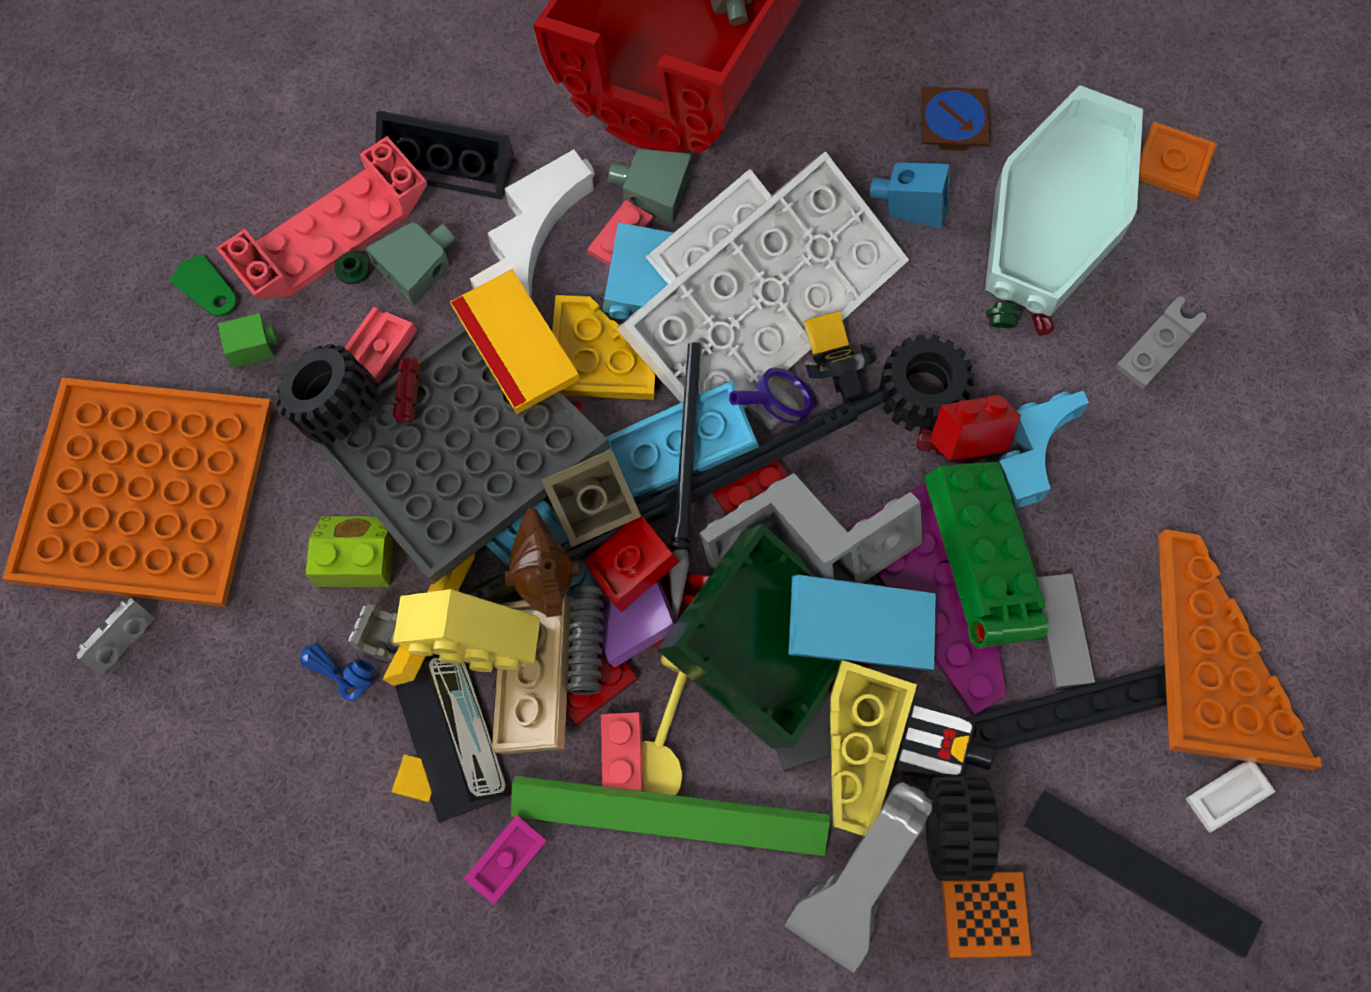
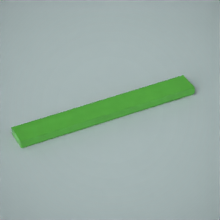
M515 776L512 782L511 817L517 815L520 818L825 856L830 824V815L523 776Z

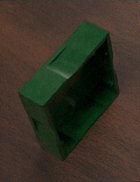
M760 524L741 532L660 644L657 651L771 749L794 747L823 703L824 696L837 675L841 661L789 655L792 577L796 575L816 576L796 553L768 528Z

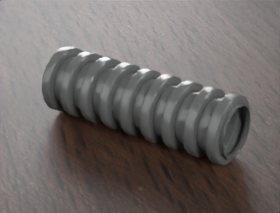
M580 585L570 590V596L573 597V600L569 602V606L573 611L569 613V619L573 623L569 625V631L572 632V635L568 637V642L572 644V647L568 648V654L572 658L567 662L568 667L571 668V671L567 672V678L571 680V683L567 684V690L578 695H593L602 690V685L598 683V680L602 679V673L598 671V668L602 667V660L599 659V656L603 654V650L599 645L603 643V637L599 633L603 631V625L600 624V621L603 620L604 615L600 610L604 608V603L600 598L604 596V591L597 586Z

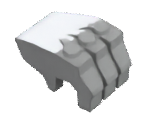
M364 605L360 612L361 618L357 619L354 626L355 631H352L348 642L354 647V650L391 662L400 644L393 643L398 614L387 613L376 608L375 605Z

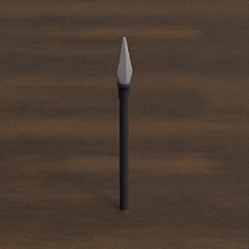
M697 342L689 343L687 348L675 524L672 530V542L669 545V549L680 561L670 570L672 612L676 622L679 618L689 567L688 553L691 552L692 548L690 544L691 526L689 524L702 345Z

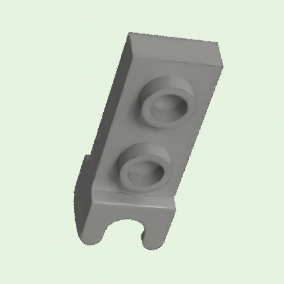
M1182 296L1177 297L1163 315L1115 367L1142 389L1154 379L1206 320L1204 312L1198 313L1191 319L1183 317L1180 313V308L1185 303V298Z

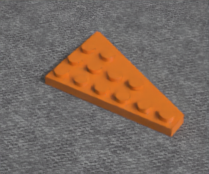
M1166 529L1158 535L1169 750L1311 771L1322 767L1320 756L1314 757L1301 733L1305 729L1300 719L1293 713L1291 703L1276 675L1271 677L1261 659L1259 652L1262 649L1258 641L1251 635L1249 625L1234 598L1229 599L1218 577L1221 573L1217 565L1210 559L1208 549L1201 536Z

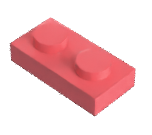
M625 200L588 247V254L610 266L618 222L648 228L654 221L653 215Z
M639 712L601 714L602 786L644 792L642 714Z

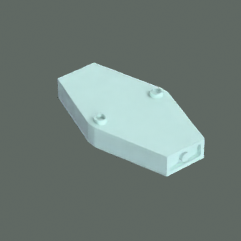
M1079 85L1007 158L995 191L986 291L993 293L999 299L1010 300L1025 306L1033 313H1044L1047 316H1051L1123 239L1137 210L1143 109Z

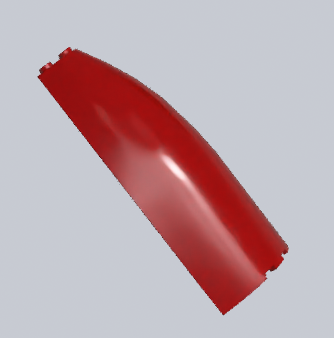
M550 0L534 22L533 27L539 50L548 72L556 84L563 83L572 94L569 101L586 117H590L593 114L600 121L608 125L605 131L638 148L678 153L691 150L696 154L709 148L712 142L719 138L794 17L802 0H752L747 8L748 21L736 26L729 24L728 13L716 14L713 11L711 0Z

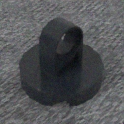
M861 343V350L854 352L848 345L818 354L813 357L815 363L808 360L805 361L808 377L812 379L832 377L836 393H841L844 402L849 401L852 403L863 397L856 370L864 368L877 360L874 345L872 343Z

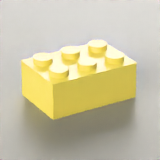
M452 589L400 596L393 643L408 646V653L414 655L431 656L432 653L440 655L439 661L444 663H470L469 669L474 671L492 672L493 666L504 670H517L518 664L535 663L541 617Z

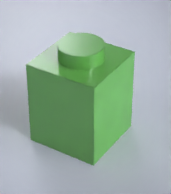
M260 313L218 323L224 355L233 368L275 358L273 346L278 344L276 331L272 324H266Z

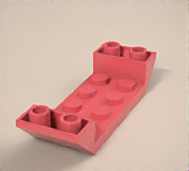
M388 136L359 154L365 170L268 234L255 241L247 230L244 229L216 247L220 255L256 299L292 296L334 268L335 262L341 255L348 252H358L409 217L426 188L427 181Z

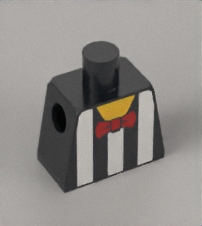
M915 696L896 770L905 775L929 778L965 777L968 765L990 771L996 747L974 741L977 733V726L974 722Z

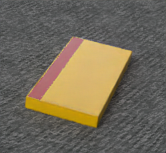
M513 269L450 301L454 312L516 415L580 380L575 367Z

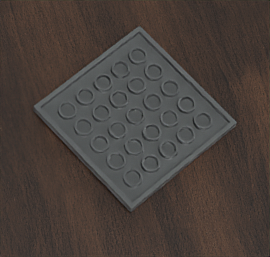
M463 325L417 358L421 368L420 376L417 378L419 380L417 401L413 407L415 408V418L411 423L404 422L401 424L396 422V418L393 417L394 404L398 402L395 401L397 377L400 374L398 372L377 388L378 395L373 399L376 402L374 409L369 411L368 419L358 426V430L354 433H348L345 439L339 440L337 438L334 443L326 444L324 441L321 444L315 443L311 439L314 446L433 585L519 519L528 509L533 508L546 498L548 494L542 484V479L601 454L610 448L608 439L560 391L516 415Z

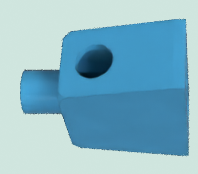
M898 162L894 165L890 179L873 177L870 197L888 200L889 216L942 229L950 203V165Z

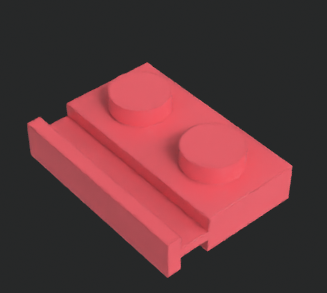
M373 307L344 348L372 374L377 382L376 385L379 386L418 330L412 322L387 312L382 313L378 308Z

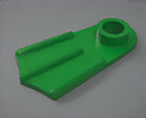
M203 254L180 262L177 270L169 279L171 284L213 316L227 315L236 306L237 299L235 294ZM219 300H227L224 306L216 307V303Z

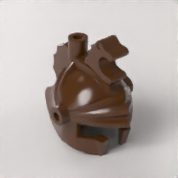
M531 508L526 511L518 529L510 556L509 570L504 571L506 587L514 586L519 595L537 611L546 615V618L561 616L562 600L570 587L572 578L579 576V565L577 561H571L567 552L554 539L537 509Z

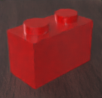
M1000 395L944 404L940 407L930 441L950 462L1009 451L1021 415Z

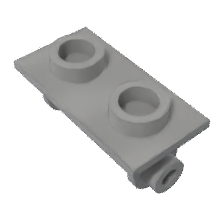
M131 597L125 603L123 601L119 603L120 606L105 621L108 625L104 630L98 628L84 644L78 646L81 650L76 654L77 658L101 676L110 666L116 663L124 651L144 633L146 628L155 619Z

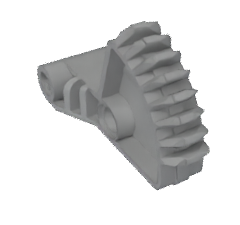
M904 782L897 784L882 805L880 814L866 836L862 837L840 876L835 874L829 877L826 884L814 887L808 897L803 895L784 925L788 930L852 973L857 970L872 945L870 939L875 930V920L873 917L877 911L878 902L876 900L919 835L932 810V800L924 796L922 791L914 786L910 787Z

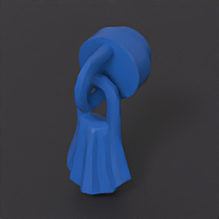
M318 643L305 646L302 649L301 665L338 682L340 696L348 701H355L360 698L364 690L368 689L375 680V668L363 659H356L354 662L348 663L344 671H342ZM354 686L357 687L352 694L346 693V688L352 689Z

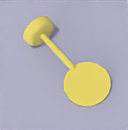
M662 655L661 663L663 666L678 672V676L655 742H642L644 792L677 796L681 789L683 778L681 764L673 751L664 746V742L687 676Z

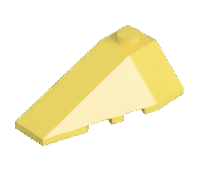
M844 660L840 662L830 695L833 826L866 836L881 812L917 685Z

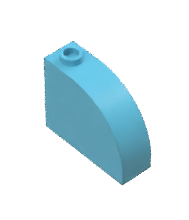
M618 222L602 312L609 313L613 318L626 320L668 285L646 256L671 236L672 232Z

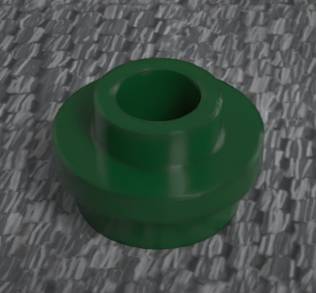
M348 252L341 255L334 266L337 278L345 284H357L363 281L370 270L366 257L358 252ZM349 264H356L353 269H346Z
M995 303L994 308L986 311V318L989 319L990 327L1016 328L1018 320L1022 317V312L1015 309V305L1012 303Z

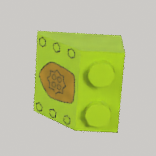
M322 516L309 538L305 575L315 587H390L393 551L392 536L375 516Z

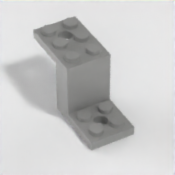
M794 473L783 480L774 482L768 490L752 500L744 501L736 510L722 519L711 522L705 530L700 532L712 573L742 531L763 524L796 553L816 577L855 583L865 582L922 544L920 501L911 492L900 499L890 501L883 510L869 519L859 521L851 531L847 532Z

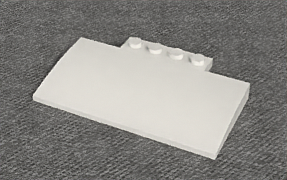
M826 151L812 160L772 196L753 171L749 169L646 256L668 285L622 323L617 330L681 403L684 402L687 348L691 342H697L702 345L698 395L731 380L737 391L756 390V383L768 369L776 367L788 370L811 349L804 323L805 320L840 311L842 320H844L906 264L909 259ZM768 381V385H772L775 381Z

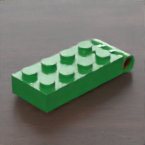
M1000 462L943 465L937 467L925 476L924 479L967 620L971 643L977 648L1044 639L1048 633V621L1044 613L1039 610L1046 608Z

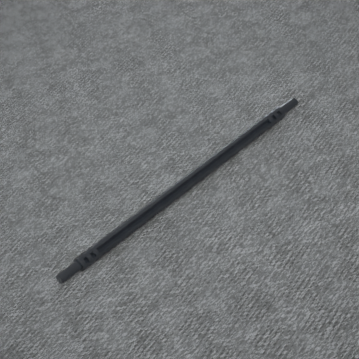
M878 389L852 403L846 401L760 444L758 448L694 477L692 481L691 503L857 421V416L887 401L884 392ZM677 486L637 506L640 514L649 524L676 511ZM626 524L574 547L571 546L569 540L560 545L567 552L571 561H577L596 551ZM503 572L463 593L494 603L516 590L514 586L506 587Z

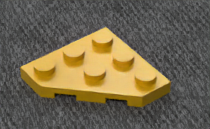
M555 296L552 333L580 377L578 382L560 392L564 396L654 400L656 374L617 330L619 325L614 320L611 321L590 296Z

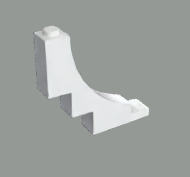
M573 149L505 188L508 205L516 217L488 232L491 249L500 261L470 278L473 289L513 269L532 299L534 268L547 235L570 207L594 190L593 177H595V172L587 159L582 160Z

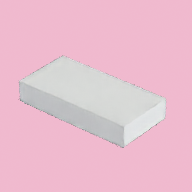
M1245 761L1185 799L1210 833L1276 791L1255 762Z

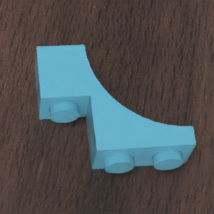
M1084 391L1074 394L1062 392L1052 397L1048 402L1039 405L1036 402H1030L1017 409L1021 417L1014 435L1022 453L1020 450H1015L1003 455L999 460L1015 509L1043 501L1049 493L1051 487L1045 467L1048 441L1064 424L1082 416L1089 404Z

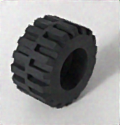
M925 334L917 335L915 341H912L909 337L902 341L901 347L896 345L892 349L891 355L886 359L879 388L884 392L887 399L883 410L886 415L893 411L892 421L897 425L901 420L906 422L905 429L912 432L913 426L920 427V430H929V427L932 426L934 429L941 405L968 400L974 382V373L970 372L973 365L970 359L964 360L966 354L961 347L955 350L953 348L954 342L949 339L944 343L939 341L940 336L932 335L931 339H926ZM915 373L931 374L942 382L945 391L933 395L923 394L910 385L907 377Z
M326 344L324 347L321 345L314 347L311 352L306 351L301 355V358L297 361L294 360L289 370L284 372L281 377L282 383L277 386L276 390L279 395L275 400L276 405L279 406L278 411L308 439H312L315 443L319 444L323 441L329 444L334 443L337 438L339 440L347 438L348 433H354L359 429L358 426L368 419L369 411L374 409L376 404L373 399L377 397L378 389L375 387L377 382L372 374L348 350L340 345Z
M934 777L927 794V798L932 800V810L926 820V841L930 866L938 881H990L998 861L999 821L995 796L988 780L985 777Z

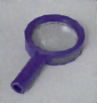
M776 367L768 369L756 383V390L731 391L729 394L731 405L762 404L775 418L792 424L802 422L814 408V399L806 384L795 374Z

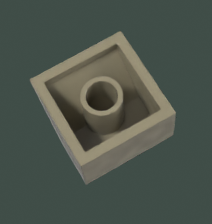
M612 449L541 480L572 547L641 517Z

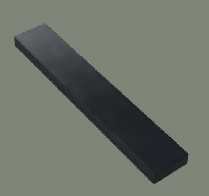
M1165 665L965 717V719L974 722L977 726L975 742L996 747V751L1164 707L1167 706Z
M1044 791L1041 794L1024 827L1241 958L1247 957L1263 923L1262 920L1050 793Z

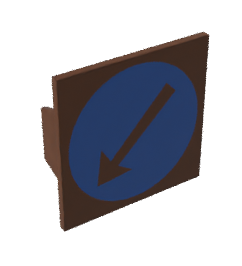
M921 88L922 144L939 145L940 150L966 151L970 146L989 147L988 89Z

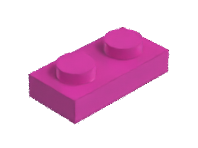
M516 815L463 879L495 905L547 840Z

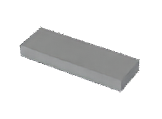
M1073 574L1037 577L1046 608L1039 611L1044 613L1048 621V633L1045 637L1054 688L1062 689L1094 684L1095 679Z

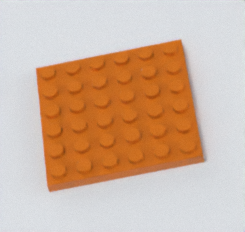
M62 378L2 579L9 584L226 608L274 404L270 399Z

